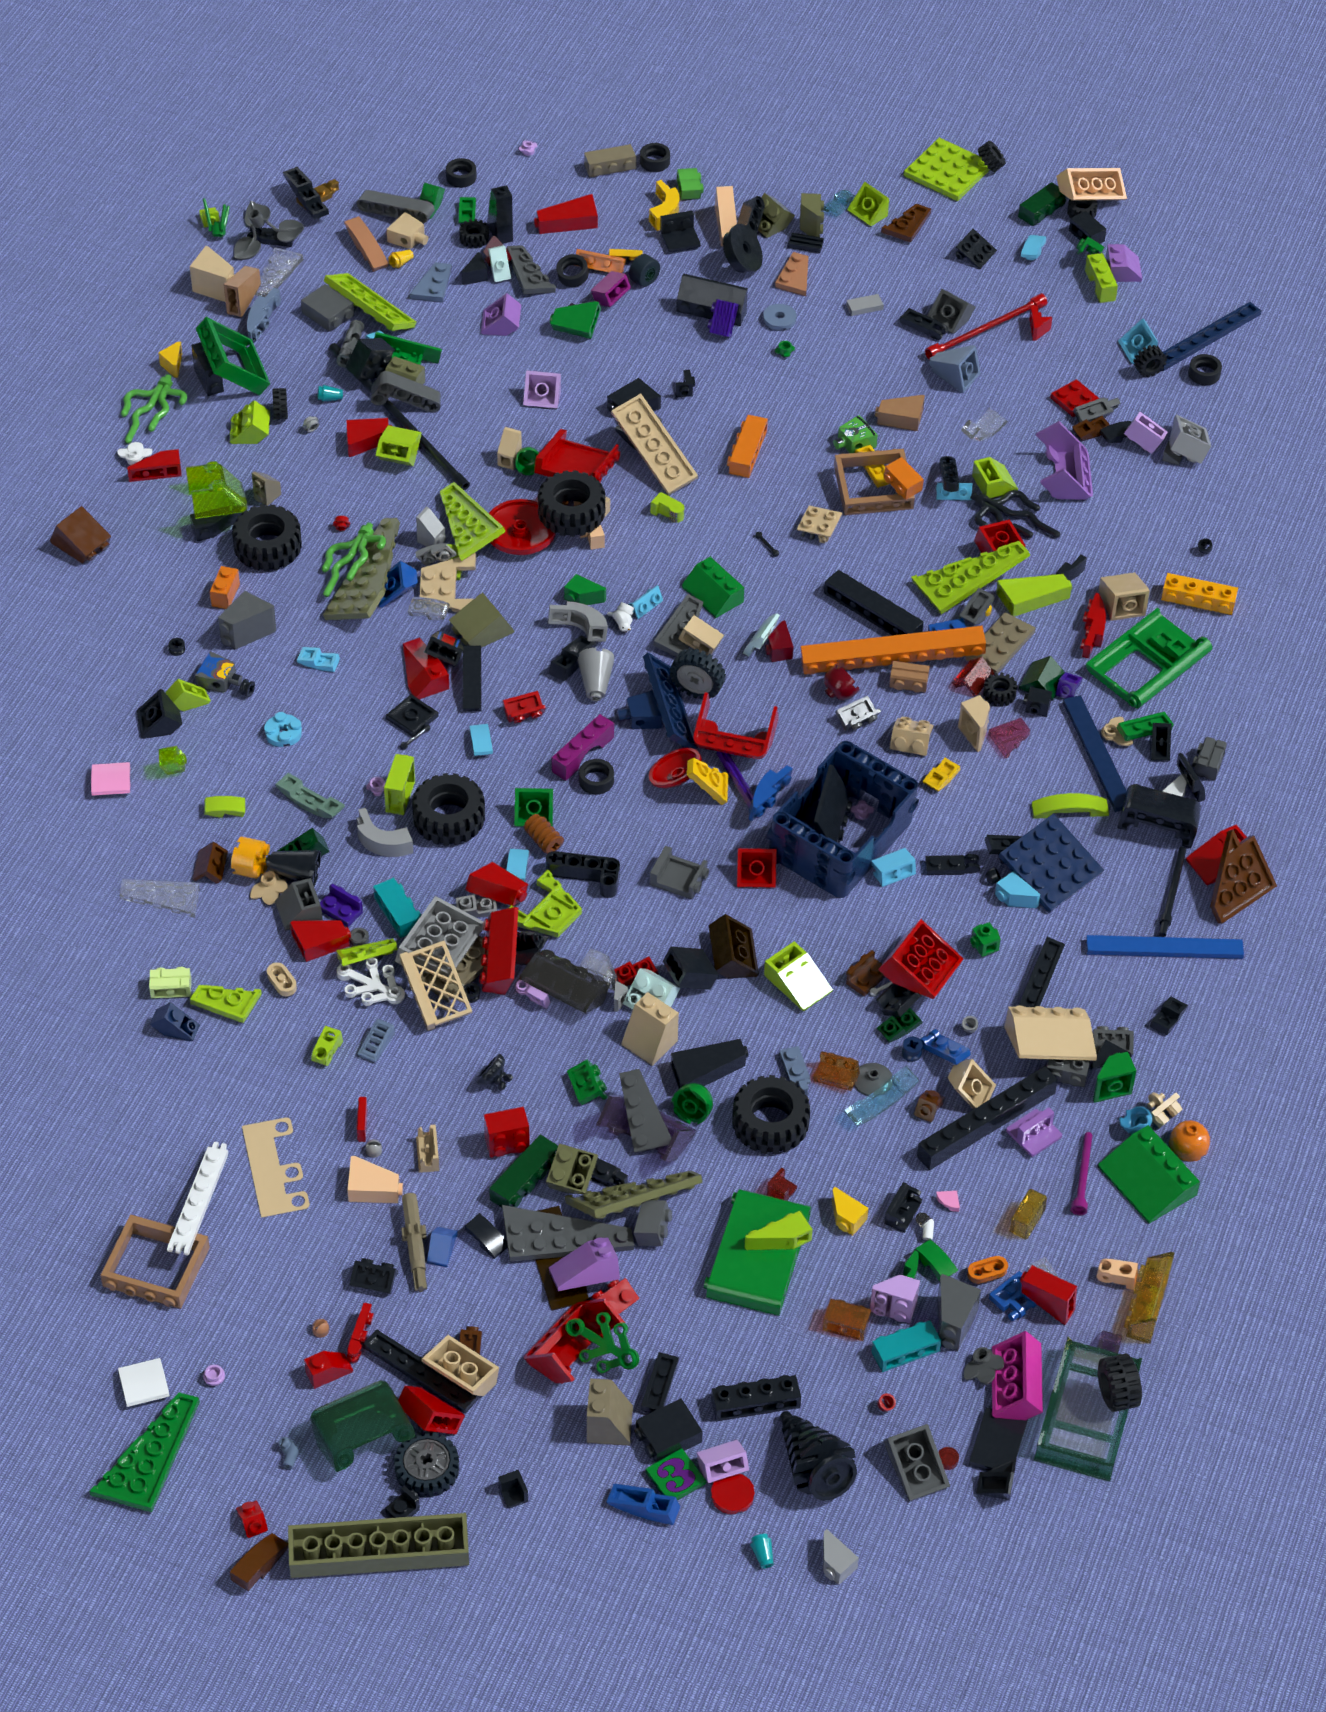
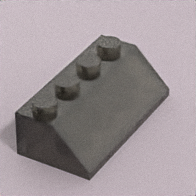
M547 949L535 953L519 977L525 983L585 1014L604 1004L610 983L605 981L603 977L593 975L586 968L576 966L570 960L560 958L553 951Z

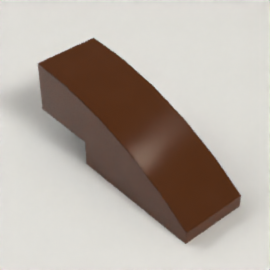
M273 1533L263 1538L231 1569V1581L249 1592L259 1578L264 1579L289 1548L288 1542Z

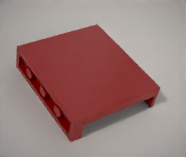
M560 429L536 456L534 473L553 477L558 472L560 474L563 471L573 472V470H576L579 473H588V476L592 475L601 483L608 470L613 468L615 462H618L620 451H618L619 444H616L608 452L566 440L567 430Z

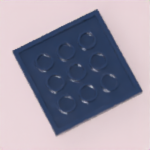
M1054 813L998 855L1012 872L1014 871L1040 894L1039 903L1048 913L1052 912L1104 871Z

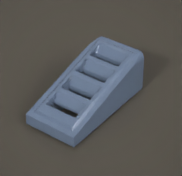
M377 1019L362 1044L358 1056L376 1063L395 1035L394 1025ZM367 1049L375 1051V1054L367 1051Z

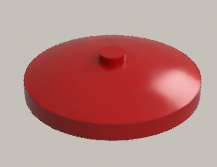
M528 499L509 500L497 505L489 512L505 529V533L490 542L502 552L513 555L533 554L546 548L556 535L540 521L538 502Z

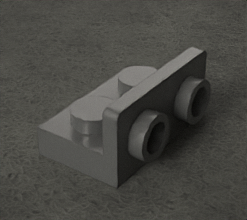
M1098 1026L1097 1029H1093L1096 1054L1102 1043L1108 1040L1130 1052L1133 1056L1134 1031H1130L1128 1027H1117V1030H1109L1107 1026Z

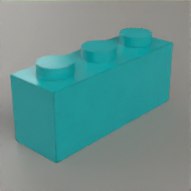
M394 877L374 885V899L398 936L400 938L407 936L421 917L420 911L415 910L412 899L405 895L402 884H398Z
M931 1320L918 1322L910 1328L899 1329L888 1336L876 1338L872 1341L871 1353L880 1370L885 1372L940 1352L941 1339Z

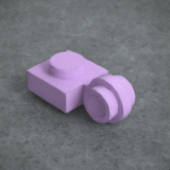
M527 979L517 981L515 985L517 993L528 996L531 1001L547 1009L551 1002L548 993L540 987L534 988Z

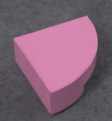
M957 1191L936 1192V1198L940 1204L949 1208L950 1211L959 1212L960 1206Z

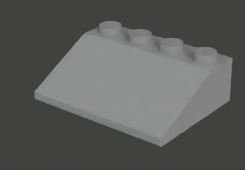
M435 896L399 946L395 962L401 964L400 954L404 952L410 953L445 940L454 966L457 968L482 932L484 922ZM443 947L435 949L432 956L442 960L445 954ZM418 955L413 957L416 964L424 966L427 957ZM430 959L426 968L436 972L440 963ZM442 965L439 974L449 977L452 970L450 967Z

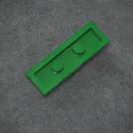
M1164 711L1120 722L1116 728L1124 740L1129 741L1150 735L1152 723H1172V728L1174 724Z

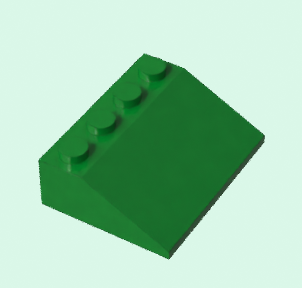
M1149 1125L1133 1133L1098 1164V1168L1149 1224L1198 1194L1200 1181Z

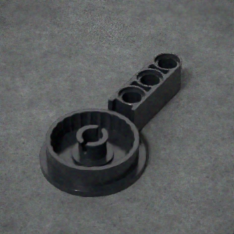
M756 196L743 203L737 224L731 227L730 231L723 237L725 256L729 264L741 273L755 272L762 265L763 255L757 239V232L765 204L760 196Z

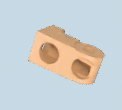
M1105 1258L1100 1260L1096 1277L1101 1282L1126 1285V1289L1134 1290L1138 1276V1263Z

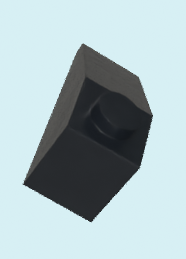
M242 502L190 514L191 528L196 541L214 538L232 526L239 515L242 516Z

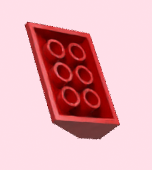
M920 919L904 935L878 970L892 983L934 999L964 958Z

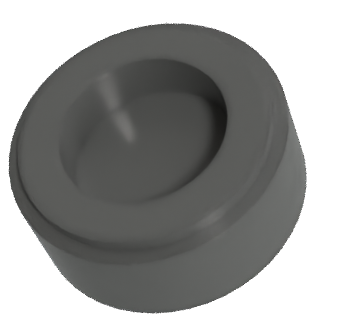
M355 928L350 932L351 938L349 940L353 946L369 942V933L366 929Z

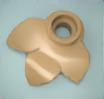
M1123 717L1112 718L1102 728V737L1106 740L1114 741L1121 746L1132 745L1133 740L1125 741L1116 728L1118 723L1124 722Z
M268 871L261 876V882L253 886L250 897L251 899L262 897L266 905H272L278 898L279 893H283L288 886L285 880L279 878L278 874Z

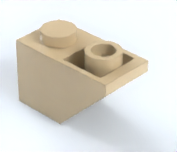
M508 427L504 428L497 452L498 466L511 470L515 469V456L522 449L521 431Z

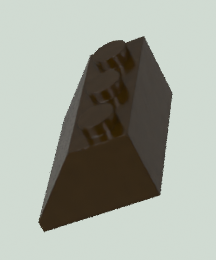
M727 914L709 924L714 968L717 973L728 979L757 977L759 971L752 928Z

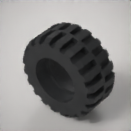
M567 470L560 474L559 472L555 473L553 477H548L538 490L539 519L547 529H550L555 534L560 533L561 536L570 535V537H575V535L583 536L586 532L590 533L594 531V528L599 527L605 518V489L592 475L588 476V473H579L576 470H573V472H568ZM566 501H577L583 504L577 506H566L562 505L561 503Z
M265 504L260 505V507L254 506L249 511L245 510L242 512V516L239 515L232 527L234 552L240 562L244 563L247 567H253L254 570L263 569L264 571H269V569L278 570L279 567L284 568L288 566L289 562L292 563L299 555L302 548L300 523L297 517L289 510L286 511L284 507H276L273 504H270V506H265ZM263 535L278 536L277 538L272 540L256 539L257 537Z
M443 773L442 776H432V779L425 780L423 785L420 784L413 794V823L417 828V832L428 841L432 840L433 843L438 845L443 843L444 846H449V844L459 845L462 841L467 842L471 840V836L475 837L484 825L485 799L483 791L478 787V784L473 780L469 781V778L466 776L460 777L459 774L455 773L453 775ZM448 804L463 808V810L454 814H441L435 811L436 808Z
M769 1075L766 1078L760 1076L757 1077V1080L752 1079L748 1081L747 1086L745 1084L742 1085L739 1092L736 1093L733 1103L732 1126L735 1130V1135L737 1138H741V1142L745 1146L749 1145L750 1149L754 1151L760 1150L763 1154H767V1152L779 1154V1151L787 1152L791 1147L795 1148L806 1137V1132L809 1129L810 1105L808 1096L805 1095V1091L800 1086L797 1088V1083L792 1080L789 1082L787 1078L782 1076L780 1078H776L775 1075ZM765 1107H774L784 1111L788 1117L778 1122H766L756 1117L754 1113Z

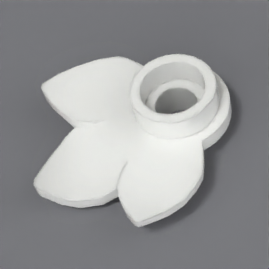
M133 442L126 449H118L117 453L119 457L125 458L129 465H133L144 457L150 456L152 449L144 448L142 443Z

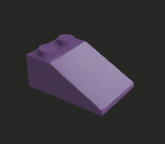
M608 1237L587 1241L549 1267V1272L558 1291L620 1279L618 1257Z

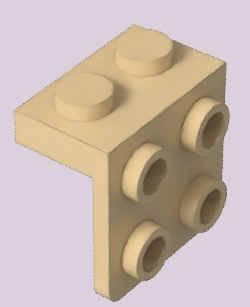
M909 717L898 718L893 727L890 749L926 756L934 725L926 720H919L917 722L912 721Z

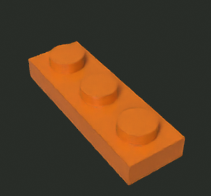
M581 249L576 250V254L586 260L588 269L608 273L611 271L623 273L625 258Z

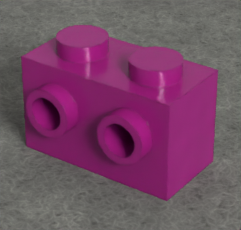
M611 271L591 289L594 300L599 302L600 305L611 307L631 286L626 274Z

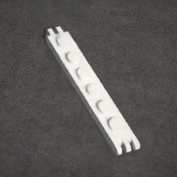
M214 1142L212 1147H207L168 1244L167 1252H172L175 1246V1253L180 1254L182 1248H184V1255H189L228 1157L227 1144L222 1143L220 1149L218 1148L219 1142Z

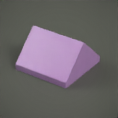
M526 371L523 405L558 408L561 393V374Z

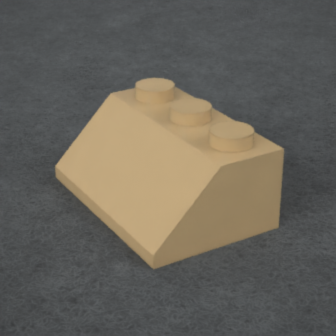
M447 1335L422 1358L423 1363L473 1395L484 1397L497 1383L499 1367L450 1335Z

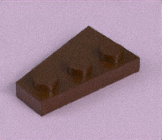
M915 204L903 212L900 218L893 219L888 226L884 225L881 228V233L912 242L930 216L931 208Z

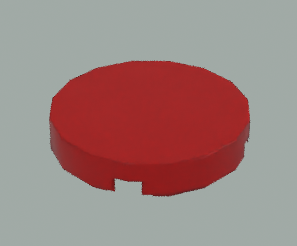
M740 1473L714 1481L711 1488V1498L715 1507L721 1512L731 1515L748 1510L755 1497L754 1485L749 1478Z

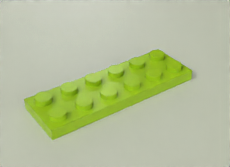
M349 273L325 275L324 282L329 287L352 301L353 305L359 306L366 314L373 316L377 322L384 324L388 330L396 331L415 328L417 322Z

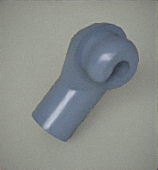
M282 1437L278 1443L285 1454L282 1466L286 1469H292L299 1450L291 1439Z

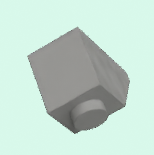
M425 507L416 517L417 542L426 547L444 543L446 540L445 527L431 509Z
M826 1529L823 1534V1571L829 1580H834L840 1585L858 1568L859 1557Z

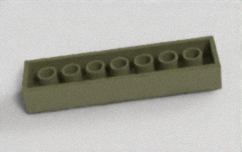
M466 1513L288 1525L291 1578L469 1565Z

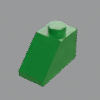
M575 574L564 587V600L585 605L604 603L606 601V588Z

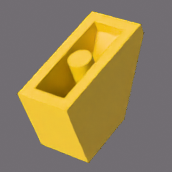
M834 1187L831 1201L836 1225L843 1232H848L853 1236L866 1222L869 1208L837 1187Z

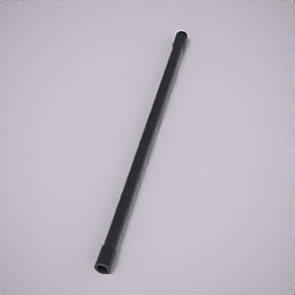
M332 343L328 350L337 359L340 347L336 343ZM358 379L371 393L373 383L369 379ZM389 399L383 404V407L405 429L418 431ZM421 434L419 444L451 476L461 489L466 490L470 486V482Z

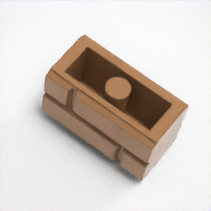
M893 661L890 687L897 690L905 689L914 692H926L930 666Z

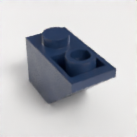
M171 1002L157 1008L150 1022V1025L164 1036L187 1041H194L200 1024Z

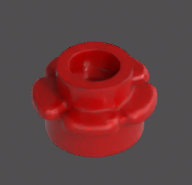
M337 516L334 519L333 526L338 531H345L350 526L349 518Z

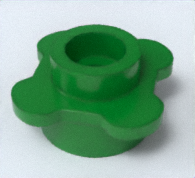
M781 341L778 348L775 349V353L784 357H789L790 353L795 351V347L789 341Z

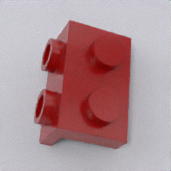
M538 691L502 701L509 723L513 721L514 723H520L528 717H541L546 709L545 705L542 704Z
M626 1278L609 1282L607 1284L608 1289L603 1292L599 1290L591 1296L592 1300L606 1298L618 1314L640 1299Z

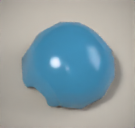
M1136 1106L1131 1110H1126L1124 1118L1120 1117V1126L1132 1135L1147 1125L1151 1126L1152 1115L1145 1107Z

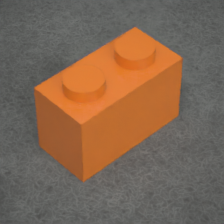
M902 457L885 466V481L891 484L897 494L901 495L905 500L922 491L924 479Z
M220 567L210 590L212 607L227 609L231 605L240 585L238 569Z

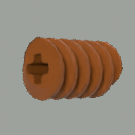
M534 814L525 822V832L533 838L534 842L537 843L544 853L556 851L563 845L564 838L560 836L558 831H555V828L551 826L550 822H547L545 817Z

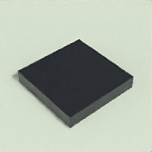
M412 694L386 714L388 721L412 737L421 731L424 725H429L439 717L436 710Z

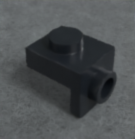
M683 370V382L675 384V396L677 398L693 396L695 377L691 376L690 370Z

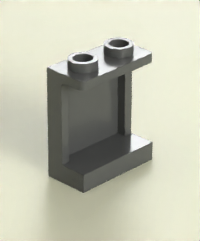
M665 846L650 872V885L693 899L695 894L700 892L703 879L706 880L708 877V861L703 860L702 864L699 865L673 856L672 848Z

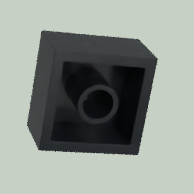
M382 338L358 339L345 368L357 379L377 378L381 372L385 371L395 349Z

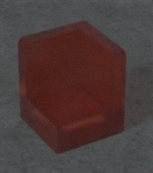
M780 1168L767 1185L768 1196L786 1201L797 1190V1185L785 1179L784 1168Z

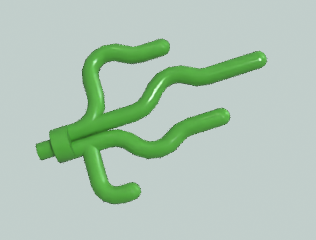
M166 374L165 377H161L157 386L152 390L133 389L125 394L123 399L124 407L121 411L122 417L128 415L132 397H151L148 404L138 408L132 414V426L125 438V443H131L140 424L139 416L152 410L157 400H159L162 410L152 418L148 427L150 432L155 430L159 420L169 412V405L165 400L167 395L179 396L180 405L186 403L187 394L182 390L171 388L173 384L171 375Z
M368 522L366 525H362L357 537L352 541L336 543L326 551V560L322 566L323 572L329 570L333 562L332 555L334 552L350 549L348 554L337 561L332 567V576L323 592L325 597L330 596L339 578V569L349 563L358 550L361 556L351 566L346 576L348 581L353 580L359 567L368 559V551L365 548L367 543L378 542L377 548L379 550L385 547L386 538L383 535H373L372 523Z

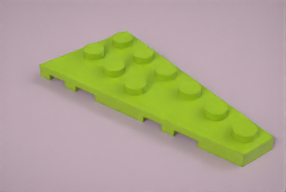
M455 482L440 491L461 561L505 533L504 527Z
M1020 541L999 547L998 550L987 553V551L980 553L981 556L975 558L968 557L944 565L942 569L933 571V569L926 571L927 574L918 577L917 575L911 576V580L940 614H943L975 593L978 588L981 589L1028 558L1030 553Z

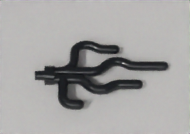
M1008 491L997 500L991 499L983 493L979 495L972 493L970 499L975 501L974 505L981 508L974 516V521L979 527L988 525L987 522L981 519L987 512L995 516L996 522L1004 521L1001 514L1003 513L1013 518L1026 517L1031 520L1034 526L1055 538H1059L1061 535L1056 529L1041 522L1032 512L1027 510L1013 511L1003 506L1010 498L1017 497L1028 508L1039 511L1040 506L1030 501L1026 494L1021 491ZM1012 523L1018 533L1027 538L1033 537L1031 531Z

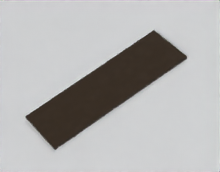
M559 1206L538 1210L539 1212L562 1216ZM564 1257L535 1259L551 1311L570 1307L577 1302L590 1301L586 1286L558 1291L549 1272V1267Z

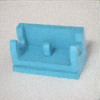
M906 848L871 861L873 868L876 870L873 874L882 887L916 874L915 858Z

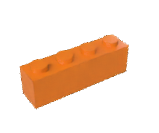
M747 415L746 420L742 421L741 433L738 432L736 444H733L732 456H729L727 460L729 474L750 478L767 433V418Z

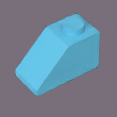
M1014 871L997 882L995 895L1007 906L1037 908L1039 906L1040 894Z

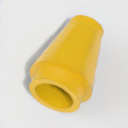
M410 249L392 252L388 257V261L391 267L400 268L413 259L414 255Z

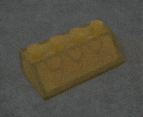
M1174 1252L1148 1257L1146 1265L1141 1264L1138 1277H1142L1141 1282L1136 1281L1134 1294H1137L1136 1299H1131L1129 1311H1132L1131 1316H1126L1124 1328H1127L1126 1337L1151 1344L1170 1276Z

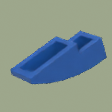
M613 1484L606 1501L608 1505L629 1514L669 1525H674L680 1509L676 1497L656 1494L650 1488Z

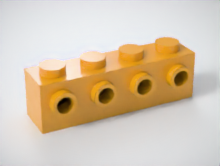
M1167 573L1161 600L1232 615L1238 587Z

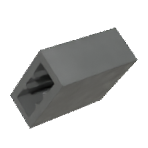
M326 284L301 300L302 313L329 332L354 316L353 302Z

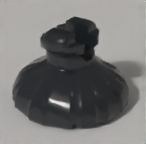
M501 1054L496 1055L479 1075L476 1082L483 1086L495 1083L500 1091L504 1090L506 1083L502 1081V1078L508 1082L513 1079L511 1074L504 1072V1057Z

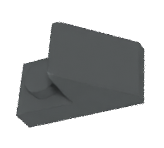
M978 588L959 617L974 625L985 621V612L995 599L994 595Z

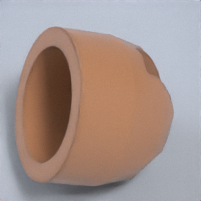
M324 1319L315 1320L312 1325L313 1334L319 1338L327 1336L329 1333L328 1322Z

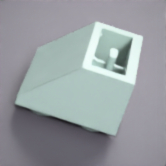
M640 968L622 1004L633 1009L634 1005L649 992L671 1007L680 987L649 969Z

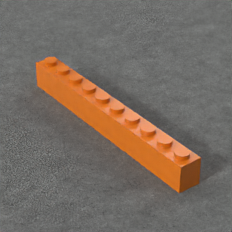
M983 626L804 645L801 646V661L804 674L827 672L834 664H838V669L842 667L844 670H852L855 668L888 666L893 664V661L909 663L972 655L979 656L986 653V640Z

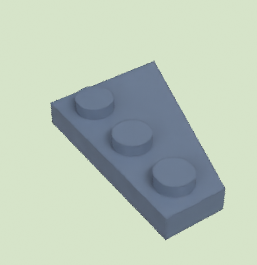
M435 262L410 293V299L443 302L452 264Z

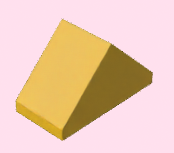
M176 342L158 352L160 366L174 378H178L183 355L181 342Z

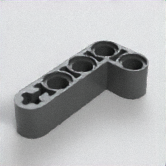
M389 371L381 372L371 387V402L375 405H383L389 397L432 413L438 412L441 407V393L439 391Z

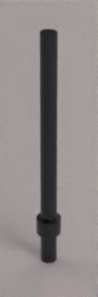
M1180 847L1178 850L1164 913L1159 921L1161 925L1159 930L1160 937H1166L1168 927L1172 922L1171 913L1185 859V847Z

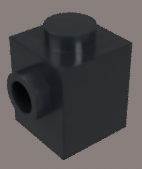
M1031 687L1029 694L1025 693L1023 704L1026 705L1025 712L1047 717L1052 691Z

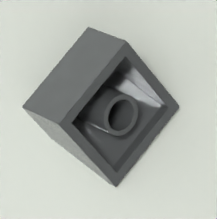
M941 289L927 316L946 325L948 331L954 334L969 321L976 306Z

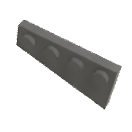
M523 245L507 246L506 249L512 257L510 263L523 294L555 293L556 286L549 282L546 274L543 275L540 271V266L533 262L532 256Z
M687 594L655 638L653 645L674 657L680 651L688 650L690 646L678 638L694 615L699 618L703 602Z

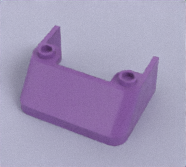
M1060 421L1036 433V436L1046 445L1047 451L1045 453L1047 458L1055 463L1056 472L1040 480V483L1050 492L1051 496L1056 499L1086 500L1092 497L1090 460L1085 446Z

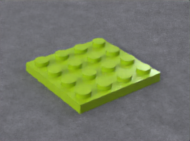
M939 137L904 170L903 176L955 201H959L990 169L984 164L980 156Z

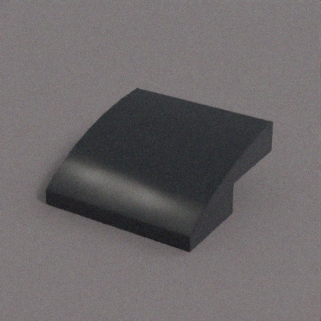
M1178 753L1176 766L1197 801H1204L1205 789L1184 754Z

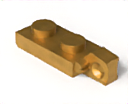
M336 179L314 188L320 195L322 202L332 198V195L339 190V182ZM296 198V202L304 208L299 199Z

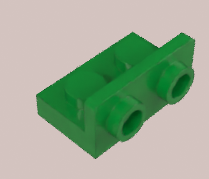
M1089 237L1082 238L1076 246V249H1078L1076 253L1080 255L1086 247L1088 253L1098 254L1102 253L1105 247Z
M586 1059L567 1070L581 1105L598 1096L603 1100L608 1098L605 1092L607 1087L604 1081L600 1080L599 1075H601V1072L596 1064L593 1065Z

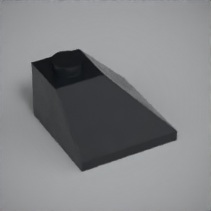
M159 689L137 709L140 734L143 739L171 735L182 725L180 710L162 689Z

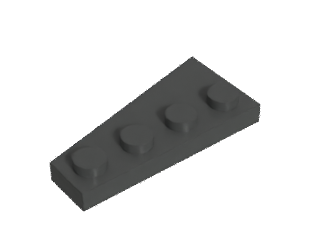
M640 1069L619 1073L634 1152L639 1153L675 1145Z

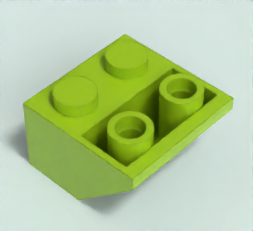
M254 400L250 404L245 405L240 412L235 413L231 418L230 443L258 444L269 435L270 410Z
M388 425L379 439L375 456L380 460L414 467L422 433Z
M991 457L974 461L972 477L981 492L989 498L1004 495L1011 490H1018L1005 465Z

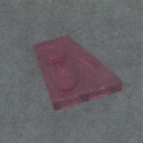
M1018 718L989 729L988 734L1003 756L1008 758L1014 748L1017 749L1021 742L1030 735V729L1022 718Z

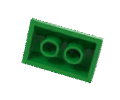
M711 556L696 564L682 584V588L691 596L701 600L703 607L715 618L744 603V587Z

